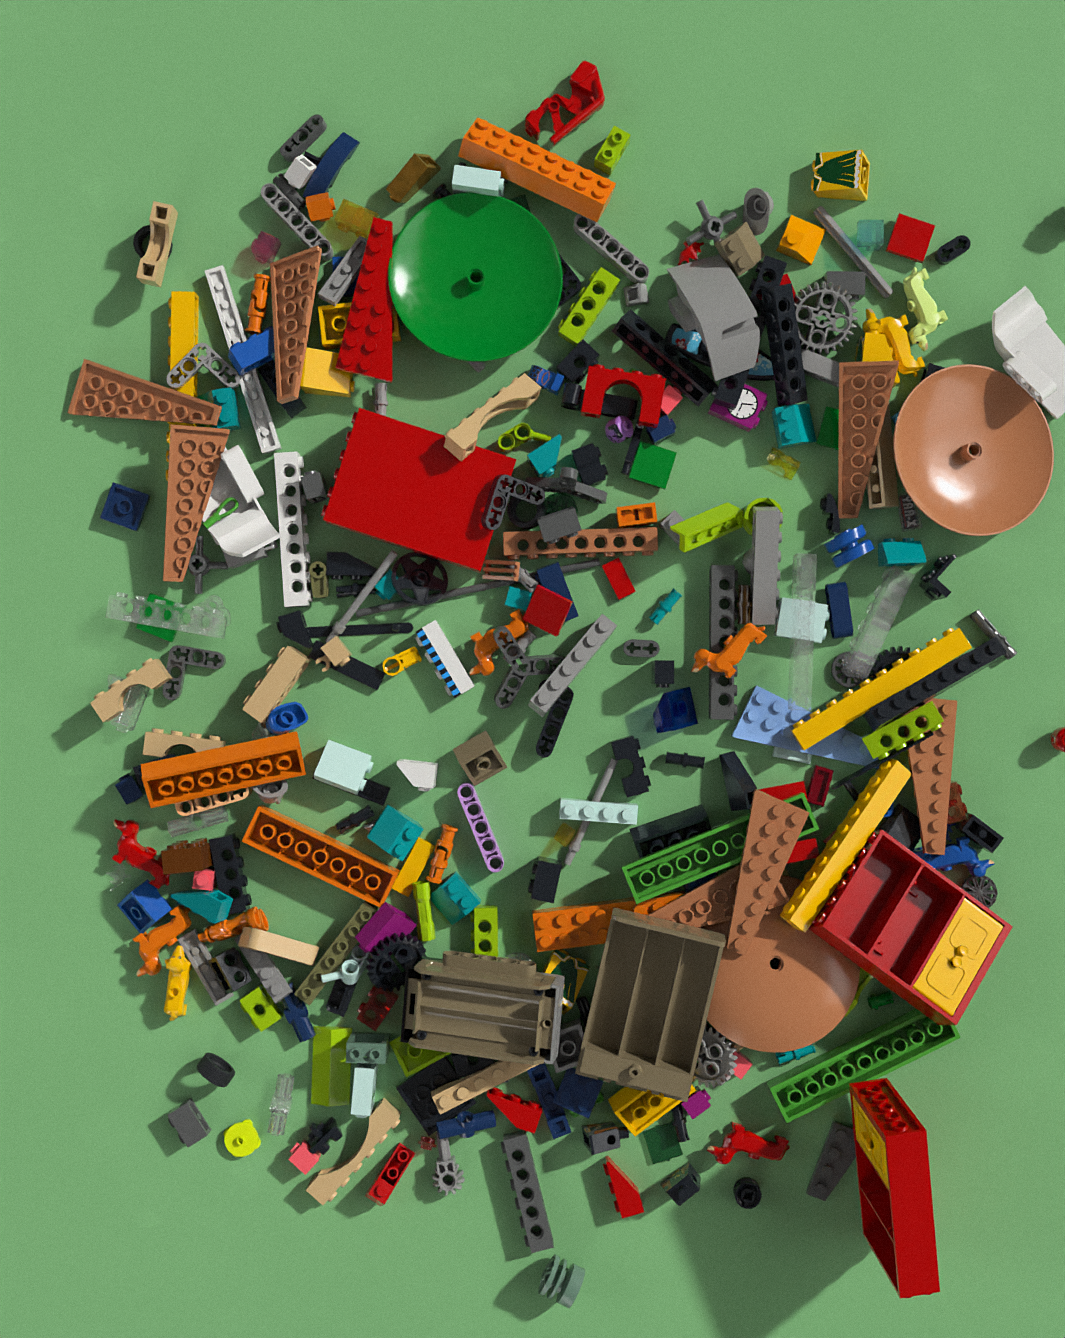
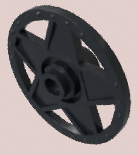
M411 552L401 556L393 566L391 573L392 585L396 593L410 604L417 606L434 604L443 597L447 590V572L442 563L435 558ZM421 557L426 558V560L419 565L411 558ZM401 564L405 575L396 580V571ZM436 566L442 573L443 580L433 575ZM401 590H412L415 600L408 597ZM429 590L441 591L435 598L427 600Z

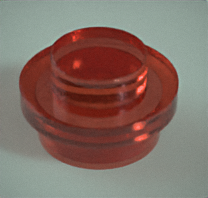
M421 1136V1139L418 1140V1144H421L420 1148L432 1151V1147L437 1146L435 1144L436 1139Z

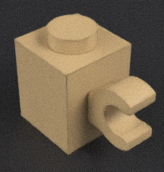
M335 636L321 647L326 655L318 658L315 663L319 664L321 661H324L326 666L322 669V672H326L330 669L331 662L334 666L340 665L343 667L350 661L349 657L352 653L340 638Z

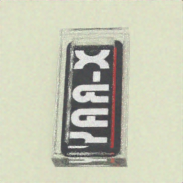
M907 492L899 493L898 512L902 532L923 528L919 508L914 504Z

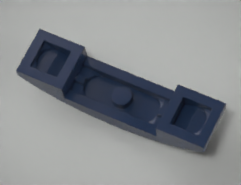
M343 132L334 141L318 164L306 186L303 197L306 199L308 196L329 192L328 188L346 160L352 157L360 142Z
M544 1062L527 1070L546 1116L553 1139L572 1133L564 1108L553 1103L557 1090L546 1063Z

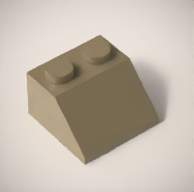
M747 222L742 223L714 242L719 254L735 276L742 275L765 256Z
M486 730L453 749L459 764L474 786L507 768L506 763Z

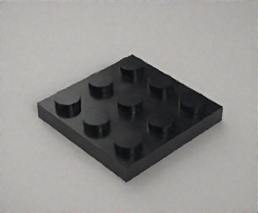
M446 1056L421 1069L396 1087L428 1136L437 1131V1122L454 1119L459 1113L468 1110L477 1102L475 1098H472L442 1114L439 1113L433 1101L431 1091L449 1082L459 1080L455 1069Z

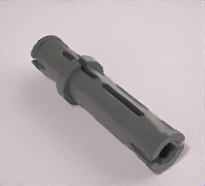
M980 609L969 616L990 640L994 637L998 639L1007 652L1004 655L1007 660L1017 654V651L1008 643L1007 638L997 631Z

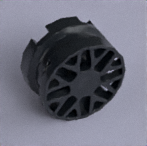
M743 1177L735 1182L733 1193L737 1204L745 1209L756 1207L762 1198L758 1183L750 1177Z

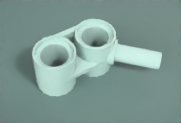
M358 945L352 949L350 958L342 964V968L339 971L321 975L322 983L341 979L345 984H355L368 965L366 960L369 959V951L366 953Z

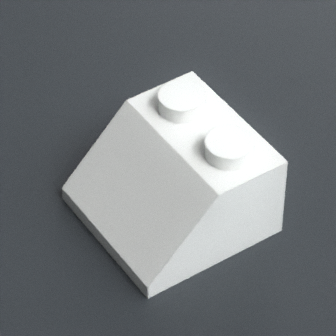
M407 759L397 760L396 765L411 784L418 787L419 791H430L431 788L436 786L438 763Z

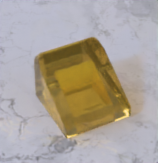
M563 822L554 835V839L564 847H567L576 831L573 827Z

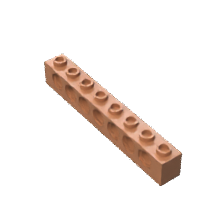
M657 527L581 529V531H578V535L567 538V536L559 538L567 543L566 548L562 550L556 547V542L552 544L547 542V548L539 550L536 544L538 541L543 540L540 531L503 532L504 557H508V560H519V556H527V559H539L541 555H546L547 559L558 558V555H565V558H577V554H585V557H596V554H604V557H614L615 553H623V556H634L636 552H642V556L654 555L653 552L658 551ZM601 538L604 540L605 546L597 548L594 545V541ZM621 538L624 541V546L617 548L613 543L614 539ZM633 538H641L643 545L641 547L634 546ZM583 539L586 546L583 549H578L575 546L576 540ZM520 541L528 543L529 546L525 551L518 549L517 545Z

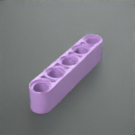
M463 783L457 791L463 810L487 868L491 872H499L504 866L503 855L474 786L471 783ZM469 787L472 793L470 796L465 797L461 794V789ZM472 804L477 805L479 812L471 814L468 811V807ZM477 823H484L486 830L484 832L477 831L475 827ZM490 840L493 842L494 847L487 850L483 847V842ZM498 858L501 861V865L499 867L491 866V859Z

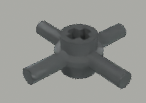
M703 199L696 202L703 221L700 225V230L687 237L686 241L691 245L705 237L716 242L720 239L723 225L737 218L736 212L732 211L719 219L716 216H710Z
M197 536L196 552L190 557L187 568L195 576V594L203 593V576L210 569H228L227 562H213L203 554L204 536ZM200 560V562L203 563V566L197 568L196 564H199Z

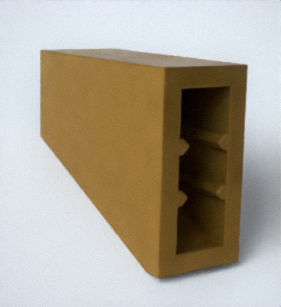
M414 153L386 188L390 193L389 197L396 203H407L442 168L429 155Z

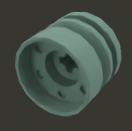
M554 1254L543 1270L538 1293L544 1296L547 1292V1298L551 1299L557 1292L556 1302L570 1308L582 1286L585 1269L572 1263L566 1270L567 1260L562 1259L560 1261V1257Z

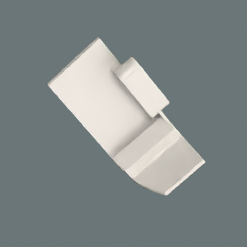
M1024 286L993 311L992 334L994 346L1004 360L1002 366L1006 373L1057 420L1065 413V345L1046 323L1048 319L1043 308L1036 302L1030 290Z
M237 445L229 450L225 447L224 452L221 453L222 458L202 520L205 522L216 512L223 501L229 497H234L239 503L237 510L221 518L208 531L215 543L220 545L223 552L236 557H245L281 536L271 525L257 501V498L264 495V491L241 448ZM228 502L222 508L219 515L224 514L225 512L235 506V502Z

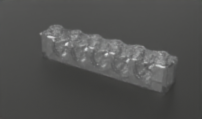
M116 592V596L109 595L105 618L222 639L225 637L228 616L223 615V611L212 609L211 613L204 612L203 607L197 606L187 609L185 604L175 602L173 606L166 605V601L154 599L153 603L148 602L147 597L136 595L135 599L128 598V594ZM128 603H131L133 605V611L131 613H127L126 611V605ZM148 606L152 608V614L149 617L145 615V609ZM166 610H170L172 614L169 620L164 618ZM186 613L191 617L190 622L187 624L183 622V615ZM207 616L210 619V624L204 627L201 621Z

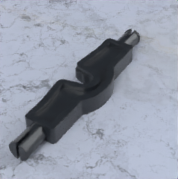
M639 417L621 471L624 475L629 473L644 427L638 425Z

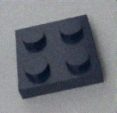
M113 482L100 518L138 532L151 496Z
M569 1068L566 1070L553 1103L589 1119L604 1082L599 1079L575 1074L576 1069Z

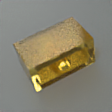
M343 199L334 221L339 230L346 233L351 231L355 233L356 237L361 236L368 239L373 217L380 218V216L376 212Z

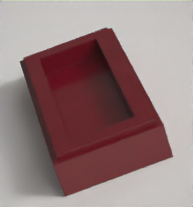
M814 765L806 793L808 803L824 807L834 770Z

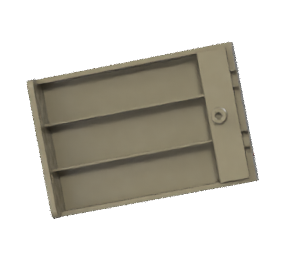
M613 908L575 1074L597 1080L600 1077L605 1082L611 1083L612 1080L616 1081L617 1085L644 1092L651 1090L652 1094L659 1095V1093H663L664 1097L687 1102L722 952L726 944L725 935L620 908Z

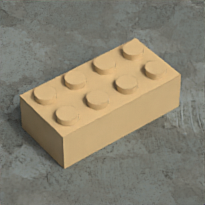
M293 646L283 647L279 651L276 663L269 665L266 670V677L256 683L254 687L256 690L253 695L249 694L243 702L245 706L242 710L260 723L266 722L271 711L280 706L312 661V659Z

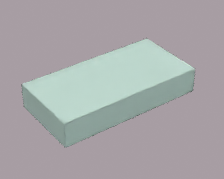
M775 746L772 754L773 757L810 764L812 758L811 754Z

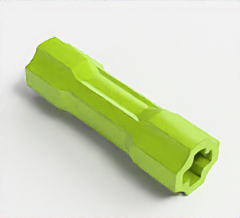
M426 880L413 882V896L416 901L418 918V940L430 941L436 938L430 905V882Z

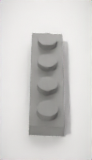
M362 236L357 238L319 291V298L333 306L337 305L360 272L368 239Z
M194 929L177 940L183 946L185 954L214 1004L217 1006L231 998L234 994L232 992L225 995L208 963L212 956L204 942L199 941V933Z
M241 934L234 939L237 945L239 944ZM239 946L274 1003H278L293 992L269 954Z

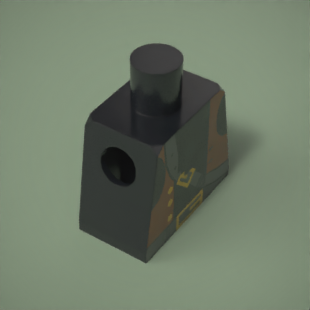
M612 1121L582 1126L584 1145L591 1155L620 1148V1140L629 1138L628 1128L626 1126L617 1128Z
M688 1161L660 1185L678 1206H681L700 1190L701 1177Z

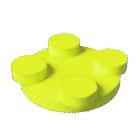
M249 1119L233 1124L226 1128L223 1133L225 1146L234 1157L247 1156L261 1145V1140L256 1129L253 1127V1122Z

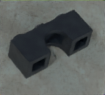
M630 735L610 741L615 760L629 759L633 764L631 774L621 778L626 797L649 792L648 787L651 786L649 776L644 775L643 768H646L643 756L639 757L638 750L641 747L638 738L634 739V736Z

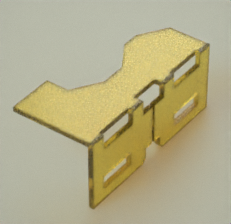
M772 447L767 457L769 464L782 467L786 472L784 477L792 480L801 464L800 461L791 456H786L785 453Z

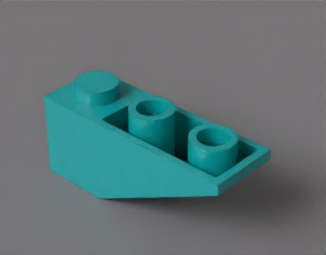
M183 890L171 894V898L175 899L180 905L190 908L193 913L200 914L208 922L214 924L227 919L233 898L219 890Z

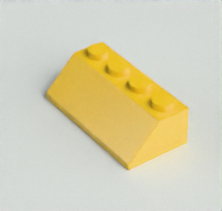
M691 1084L689 1096L696 1091L693 1084ZM629 1087L622 1088L608 1099L614 1113L634 1136H637L682 1102L664 1097L663 1093L656 1095L652 1094L651 1090L644 1092Z

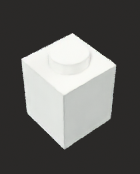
M300 155L293 160L284 177L291 186L300 189L306 186L317 166L305 156Z

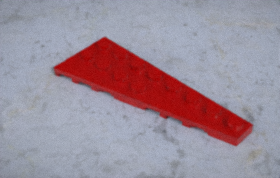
M373 217L335 368L392 383L393 301L389 289L388 268L393 249V222Z

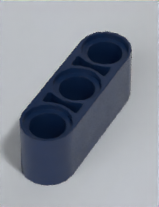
M846 582L825 584L826 602L828 610H830L829 624L832 638L852 637L853 623Z

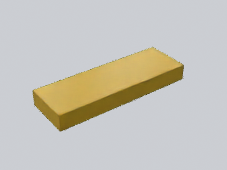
M418 837L392 889L409 897L413 890V882H417L436 845Z

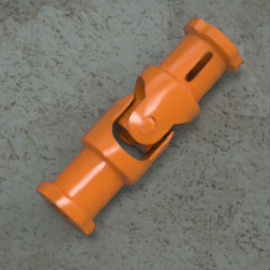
M254 274L253 276L255 283L254 289L251 290L248 328H245V332L249 334L259 335L263 333L261 327L262 321L265 319L266 300L269 295L267 293L268 282L271 281V277L264 274Z
M442 824L441 826L443 829L440 839H437L434 849L435 857L431 859L430 864L432 866L429 876H426V880L437 884H442L443 882L441 878L444 869L448 865L447 860L451 855L454 845L452 842L455 832L458 831V828L447 824ZM439 846H443V847L447 848V850H446V849H439Z

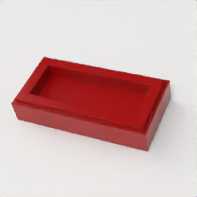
M619 557L601 566L618 600L636 592Z

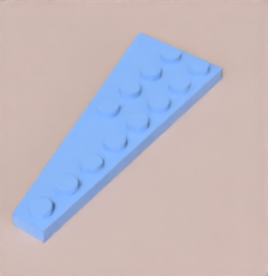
M757 685L754 687L731 735L733 738L867 766L878 759V757L873 759L862 737L844 728H840L808 749L802 750L790 730L794 728L792 725L802 719L805 722L810 719L809 714L812 712Z

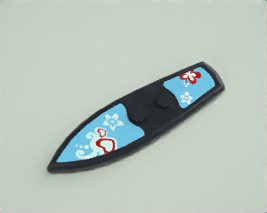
M671 324L665 339L685 357L711 368L707 348L696 329L685 332L680 324ZM758 349L755 367L749 370L747 380H774L771 357Z

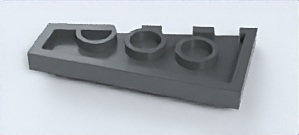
M833 1120L807 1187L806 1193L808 1195L826 1201L856 1158L852 1127Z

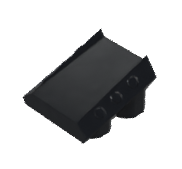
M899 803L893 809V813L889 816L888 820L879 827V830H884L912 852L921 839L919 818Z

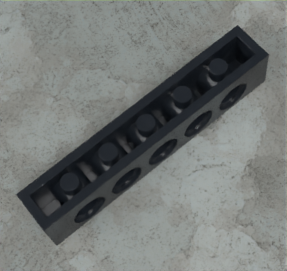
M792 283L761 289L778 406L793 405L807 401L808 396Z
M631 309L620 318L612 329V332L698 407L710 395L714 386L717 385Z

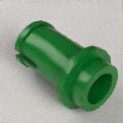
M890 991L876 996L872 994L867 998L869 1007L878 1010V1007L894 1003V1000H891L893 996Z

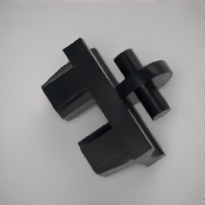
M331 1117L325 1124L321 1121L318 1125L315 1123L309 1125L311 1130L308 1134L310 1138L308 1140L310 1145L309 1151L313 1154L317 1151L324 1155L330 1148L329 1143L326 1141L331 1138L336 1142L343 1136L335 1118Z

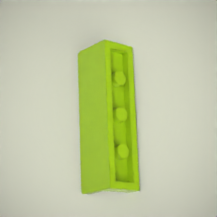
M726 502L670 526V530L680 535L679 550L685 553L742 528L743 510Z

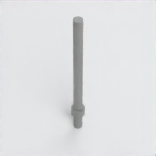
M391 550L340 621H336L332 627L333 630L325 640L326 643L343 633L346 629L345 625L398 554L395 551Z
M611 758L592 801L600 802L618 763L615 759ZM582 820L574 840L568 846L569 851L563 863L571 865L576 852H579L582 846L580 843L590 821Z

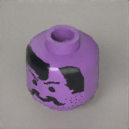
M622 415L609 420L605 427L606 436L613 443H620L631 438L634 431L630 419Z

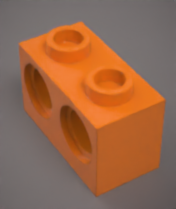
M655 502L616 507L615 509L618 528L657 523Z

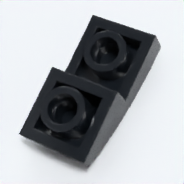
M827 493L820 500V509L822 510V515H830V518L826 520V529H829L828 534L836 535L840 533L839 513L832 494Z

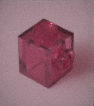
M261 231L258 238H255L252 242L251 252L258 262L270 264L274 262L282 244L278 238Z

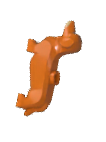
M519 609L510 614L513 621L509 625H505L515 640L529 630V625L523 620L524 615H522ZM494 629L487 631L484 636L480 632L470 636L472 641L476 642L474 653L479 661L477 665L470 669V676L479 673L483 676H488L494 671L492 655L500 649L493 638ZM501 631L498 638L501 637L506 644L508 642L505 637L506 633Z
M747 623L734 637L730 635L723 644L726 646L718 654H714L706 649H699L694 654L693 659L695 663L691 672H698L706 665L714 672H724L727 679L731 678L737 671L733 668V665H736L742 659L749 643L755 639V643L758 645L767 637L762 632L766 629L765 626L756 627L752 623Z
M184 905L177 906L169 912L171 915H175L171 922L154 928L148 934L147 932L140 933L132 939L134 942L139 943V955L145 962L137 971L136 975L138 977L145 974L153 976L160 972L162 964L159 959V951L165 945L170 947L178 941L176 937L190 927L191 920L188 916L190 908L186 907L185 909Z

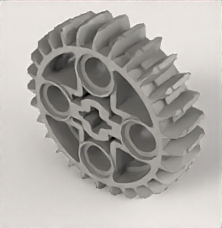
M822 281L821 287H819L817 282H814V288L808 284V291L805 292L803 289H800L802 295H794L797 299L794 302L797 322L809 325L806 338L798 328L800 346L804 344L802 349L807 350L810 347L811 352L817 349L818 354H821L822 349H824L825 353L828 354L830 347L833 351H836L835 345L838 344L840 347H843L841 341H849L846 337L847 334L853 335L850 328H856L852 321L858 320L857 317L853 316L858 311L851 307L856 303L854 301L849 302L852 298L851 295L844 296L847 292L846 289L839 292L840 285L833 289L834 284L832 282L829 283L828 287H826L825 281ZM818 294L815 306L803 304L809 297ZM826 294H831V301L824 304L822 301L823 297ZM837 298L842 302L846 314L834 311ZM801 309H807V316L805 318L798 317ZM823 314L827 319L820 322L816 317ZM838 318H844V324L841 327H836L835 325ZM828 330L840 332L835 338L825 342ZM819 332L820 339L813 342L811 340L812 335Z

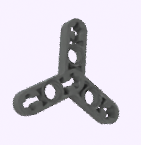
M562 467L559 478L527 477L525 479V482L542 488L544 492L567 493L596 504H605L608 494L605 491L577 482L578 470L570 467Z
M505 626L496 627L493 631V638L511 665L494 695L496 705L502 709L508 708L528 675L552 674L557 668L555 664L558 663V660L563 661L565 657L561 654L525 656L509 629ZM501 631L506 633L505 637L508 640L506 644L501 637L498 638ZM511 646L517 648V652L514 655L507 654V649ZM519 658L522 664H525V669L521 670L516 659ZM538 661H545L543 669H536L535 665ZM511 678L517 679V685L514 687L507 686V682ZM506 694L507 701H502L501 703L499 698L504 697Z

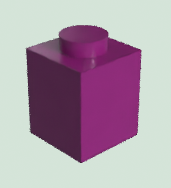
M699 1086L695 1087L696 1091L688 1097L687 1102H681L692 1120L711 1107L710 1095L705 1088L701 1090Z

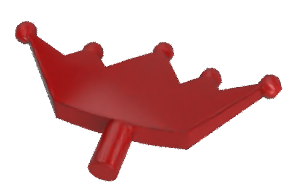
M685 241L683 244L686 248L680 252L678 266L684 260L689 263V258L697 261V251L701 252L700 246L704 245V242H694L688 245L687 241Z

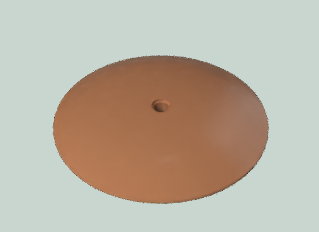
M966 364L950 366L929 375L908 395L900 409L895 424L893 438L894 459L904 489L919 510L936 524L948 530L970 536H989L1005 532L1026 520L1036 510L1047 492L1054 465L1053 440L1047 420L1036 400L1013 378L998 370L981 365Z
M781 875L779 882L788 898L791 899L795 889L799 887L802 880ZM785 905L765 910L745 956L727 949L725 944L707 1016V1021L729 1040L746 1048L762 1052L793 1051L811 1045L825 1037L839 1024L849 1010L857 991L860 976V967L809 929L806 933L795 929L779 915ZM731 920L698 928L722 933L725 935L727 942ZM773 958H777L779 962L778 967L775 969L770 967V961Z

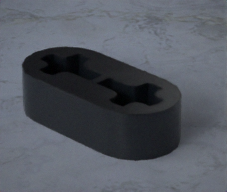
M965 235L957 236L936 251L935 260L941 265L948 264L970 248V239ZM963 242L965 244L963 248H954L958 243ZM950 250L951 253L947 256V258L941 257L942 252L946 253Z

